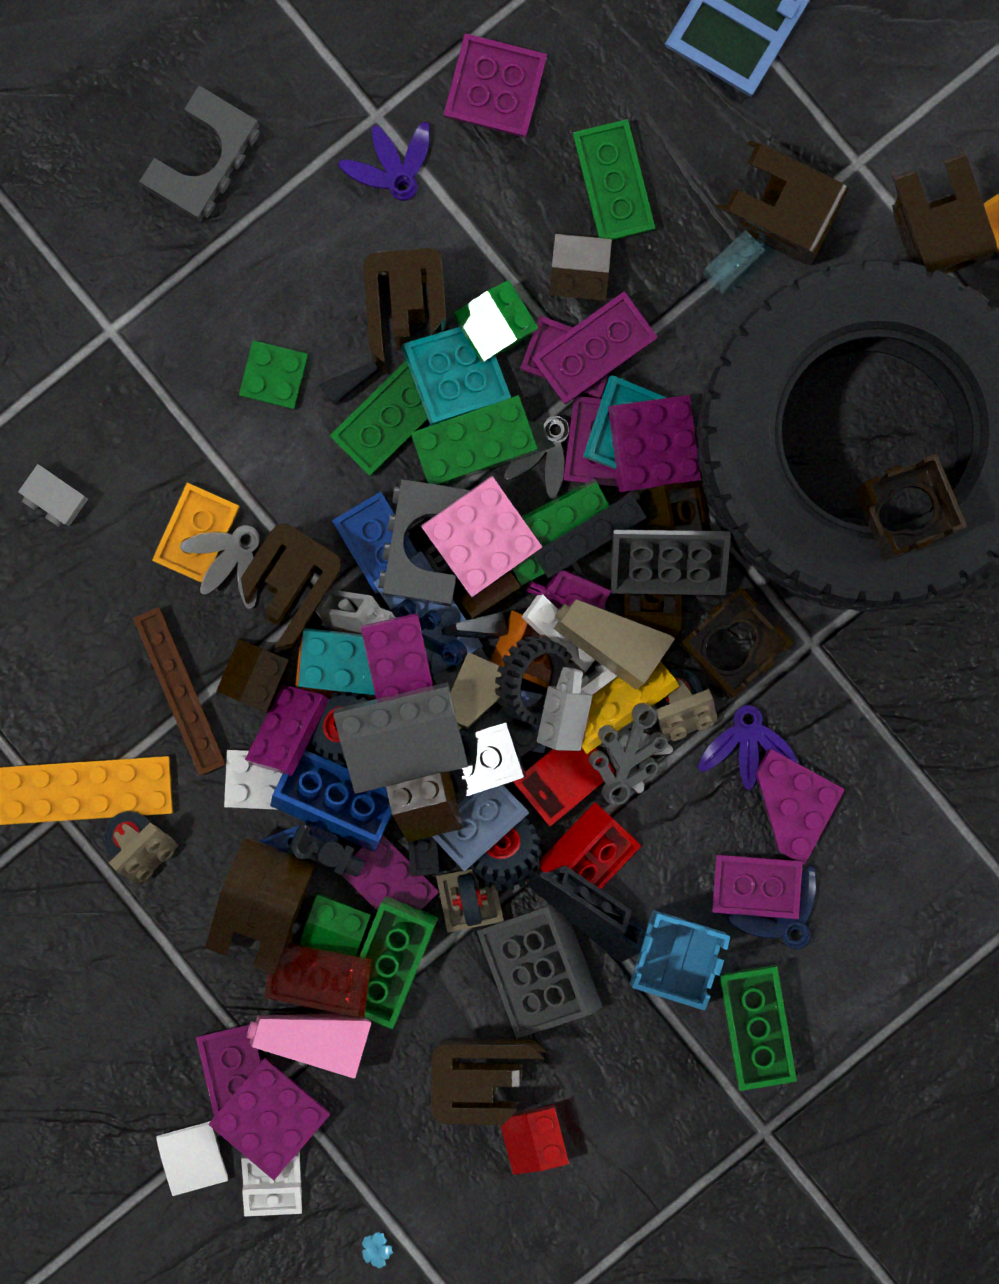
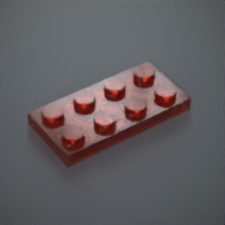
M290 943L289 947L283 951L277 973L268 972L265 998L354 1017H365L372 959Z

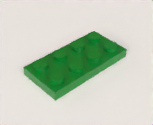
M628 119L573 132V139L598 237L612 238V241L655 231L656 228Z
M407 361L329 435L369 477L411 437L412 432L417 431L428 420Z

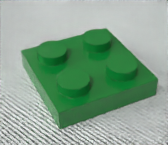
M253 340L239 396L295 410L308 354Z

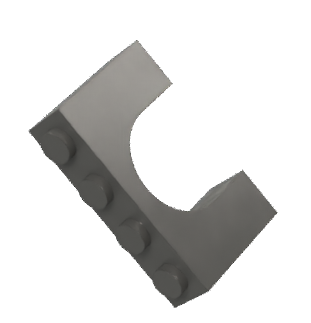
M199 85L184 110L187 116L215 132L221 139L222 152L218 163L206 174L187 176L154 158L139 182L143 188L201 222L204 216L208 218L216 205L213 202L219 192L223 194L231 180L228 178L233 168L237 170L245 159L243 152L248 144L252 146L256 142L260 131L258 130L259 124L256 119Z
M403 479L401 480L400 487L395 486L392 503L397 504L396 515L390 514L388 531L393 532L391 543H385L383 559L388 560L387 570L381 571L378 588H383V596L452 606L456 575L426 571L416 567L405 554L404 539L413 524L419 520L436 516L470 490Z

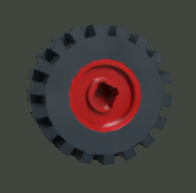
M335 692L332 693L331 699L328 698L326 708L310 741L320 755L348 769L334 719V709L369 700L358 693L342 692L340 694Z
M524 817L471 865L473 873H475L476 878L480 882L484 881L485 886L489 888L495 885L496 890L502 891L503 887H507L508 891L514 890V885L519 884L522 887L526 885V879H531L535 876L534 871H538L540 868L539 861L542 860L538 835L533 824L529 825L528 819Z

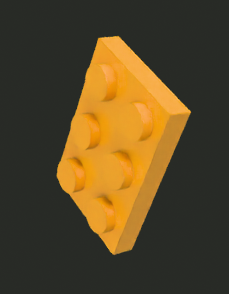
M187 483L152 561L202 583L206 571L218 557L220 551L201 554L182 551L180 545L183 541L198 534L209 532L228 533L240 506Z

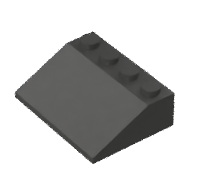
M614 530L611 549V593L725 595L731 532Z
M448 682L334 709V719L355 794L436 773L468 767Z
M550 904L477 931L516 1039L588 1016L603 1008L572 923Z

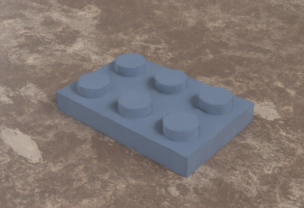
M503 785L465 797L458 804L463 829L432 836V838L463 871H466L528 815L529 812Z

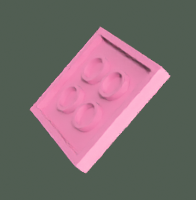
M490 476L421 525L471 597L542 548L493 476Z

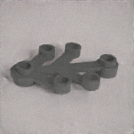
M639 703L632 710L634 723L624 750L618 742V734L612 726L605 725L598 731L599 739L608 746L619 765L614 776L608 767L609 760L602 751H594L589 757L590 764L595 770L599 771L605 782L602 795L608 803L615 805L625 803L630 796L631 787L647 777L656 775L659 770L656 761L649 756L666 749L668 740L661 732L653 733L648 739V744L637 750L644 729L652 727L657 721L656 711L647 703ZM611 732L609 737L604 738L607 733ZM661 739V742L655 745L656 741ZM602 758L599 763H595L597 759ZM639 764L640 769L628 776L630 769ZM649 765H652L650 769L646 770Z

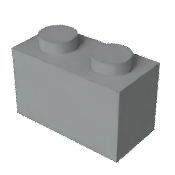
M39 464L36 465L18 491L24 496L23 503L35 511L40 507L48 512L45 518L58 527L62 523L69 527L88 500L87 497Z

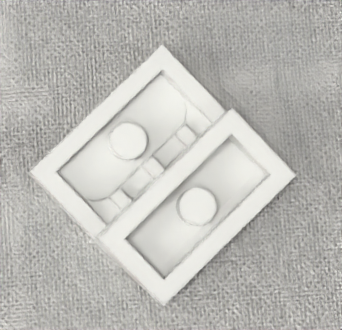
M209 1122L156 1136L172 1196L228 1181V1174L220 1153L219 1141L215 1130L208 1125Z
M299 1152L275 1180H272L242 1154L244 1216L302 1214Z

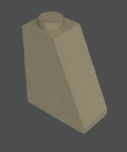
M469 652L451 690L459 730L463 729L465 731L498 702L497 699L500 697L495 693V688L500 687V685L495 683L496 677H501V673L497 672L499 665Z

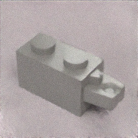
M329 589L315 611L330 631L362 634L361 625L396 618L392 612L380 608L370 595Z
M563 667L557 687L548 686L537 737L538 743L554 750L581 751L593 696L581 691L582 671Z

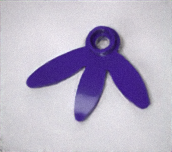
M423 122L418 126L408 146L403 165L388 135L379 126L375 125L372 127L373 145L386 173L357 161L345 159L338 163L339 168L355 181L374 188L389 189L391 195L397 200H409L414 197L418 189L417 181L414 177L422 167L428 152L430 126L427 122ZM403 185L409 186V188L404 191L399 190V188Z
M746 705L740 707L734 714V726L724 731L709 745L698 764V769L701 772H705L725 759L737 743L740 742V775L745 789L751 790L754 787L756 781L755 773L759 767L757 742L761 744L766 752L768 749H772L796 763L798 761L791 748L779 735L761 725L762 715L760 711L754 706ZM746 714L753 717V723L750 725L743 722V716Z

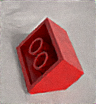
M594 802L542 857V860L539 861L540 869L543 872H549L559 867L567 866L602 889L641 845Z

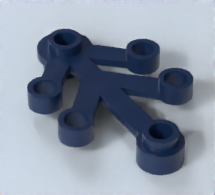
M405 599L397 607L390 610L380 607L392 612L396 618L415 614L417 611L416 604L410 599ZM430 610L419 618L421 630H433L440 625V614L435 610ZM422 634L425 648L441 655L442 660L446 664L458 665L466 658L467 649L461 641L452 640L446 645ZM428 661L429 670H430V672H431V670H432V665H431V663Z

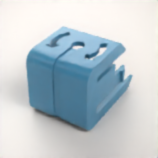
M653 910L646 928L641 952L638 954L630 981L631 987L705 1011L710 999V995L706 992L707 988L711 989L715 975L720 976L724 960L718 957L720 947L728 949L730 936L725 932L694 922H687L684 919Z

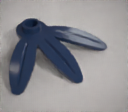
M808 866L802 874L799 919L774 917L777 920L775 922L761 916L730 914L728 922L750 935L763 938H782L785 945L791 949L804 948L811 938L810 930L805 923L812 911L816 896L815 869L812 866ZM794 931L802 933V937L799 940L791 938V934Z

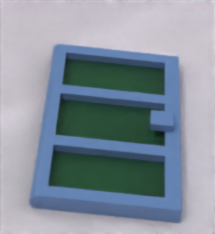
M691 0L664 45L752 97L810 0Z

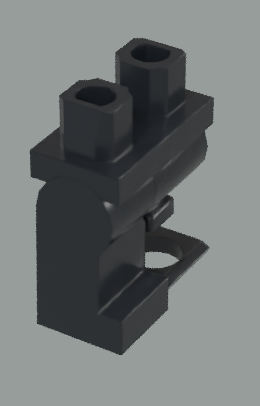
M302 822L299 824L288 847L296 858L309 859L327 868L333 867L331 872L338 876L342 875L343 872L354 877L359 876L366 861L352 855L354 848L348 845L342 847L337 842L324 843L308 835L312 827Z

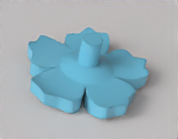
M377 1232L374 1236L364 1237L362 1245L365 1248L362 1250L363 1259L366 1263L371 1262L372 1266L377 1268L386 1266L385 1260L389 1259L393 1253L392 1246L384 1245L387 1241L384 1238V1233Z

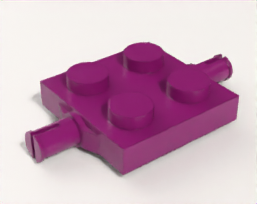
M565 569L554 574L551 582L546 587L530 581V587L528 586L526 592L536 596L544 595L558 610L564 604L569 606L576 599L605 610V603L611 592L608 587Z

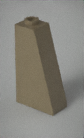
M577 599L569 606L564 604L555 616L558 622L553 628L635 690L645 684L675 640L671 635Z

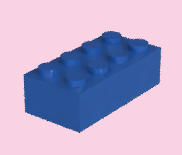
M307 750L304 751L292 776L282 774L270 804L273 808L372 852L376 851L392 816L386 787L355 794L347 768Z

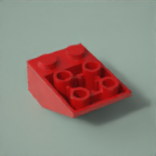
M582 747L581 751L552 749L525 772L526 777L513 781L549 826L554 824L604 782L599 771L595 770L589 762L590 755L594 751H598L597 748L588 754L585 753ZM602 758L597 759L595 763H599ZM608 763V767L610 768V770H611L612 773L614 774L616 771H615V770L612 768V766Z

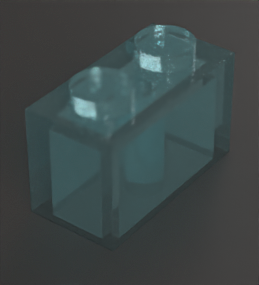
M745 230L704 269L702 275L721 294H724L764 255L765 249Z

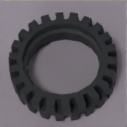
M534 636L526 637L525 641L519 640L516 642L517 647L512 646L508 650L510 656L504 655L502 661L505 665L504 667L499 666L497 672L501 673V677H496L495 683L500 685V687L495 688V693L500 696L497 701L499 705L503 706L502 710L508 713V715L529 724L540 725L548 687L544 695L535 704L528 707L524 706L521 701L520 687L522 677L528 665L536 657L546 654L551 665V676L548 686L557 687L563 667L575 668L576 666L575 662L570 660L572 658L571 653L564 646L552 640Z

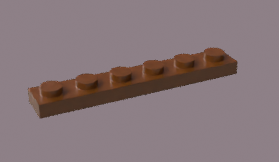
M158 607L134 617L133 620L199 776L225 766L224 757L161 608Z

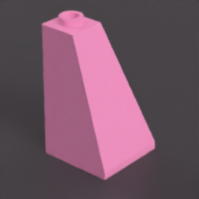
M357 1014L257 1015L256 1022H250L247 1038L250 1039L249 1043L254 1048L355 1078L371 1021Z

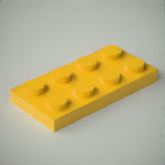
M661 661L645 684L637 690L617 676L592 694L582 742V749L586 754L602 743L598 737V731L601 727L610 725L618 732L633 721L632 710L635 705L647 703L653 706L679 687L676 679ZM611 732L607 733L604 738L609 737Z

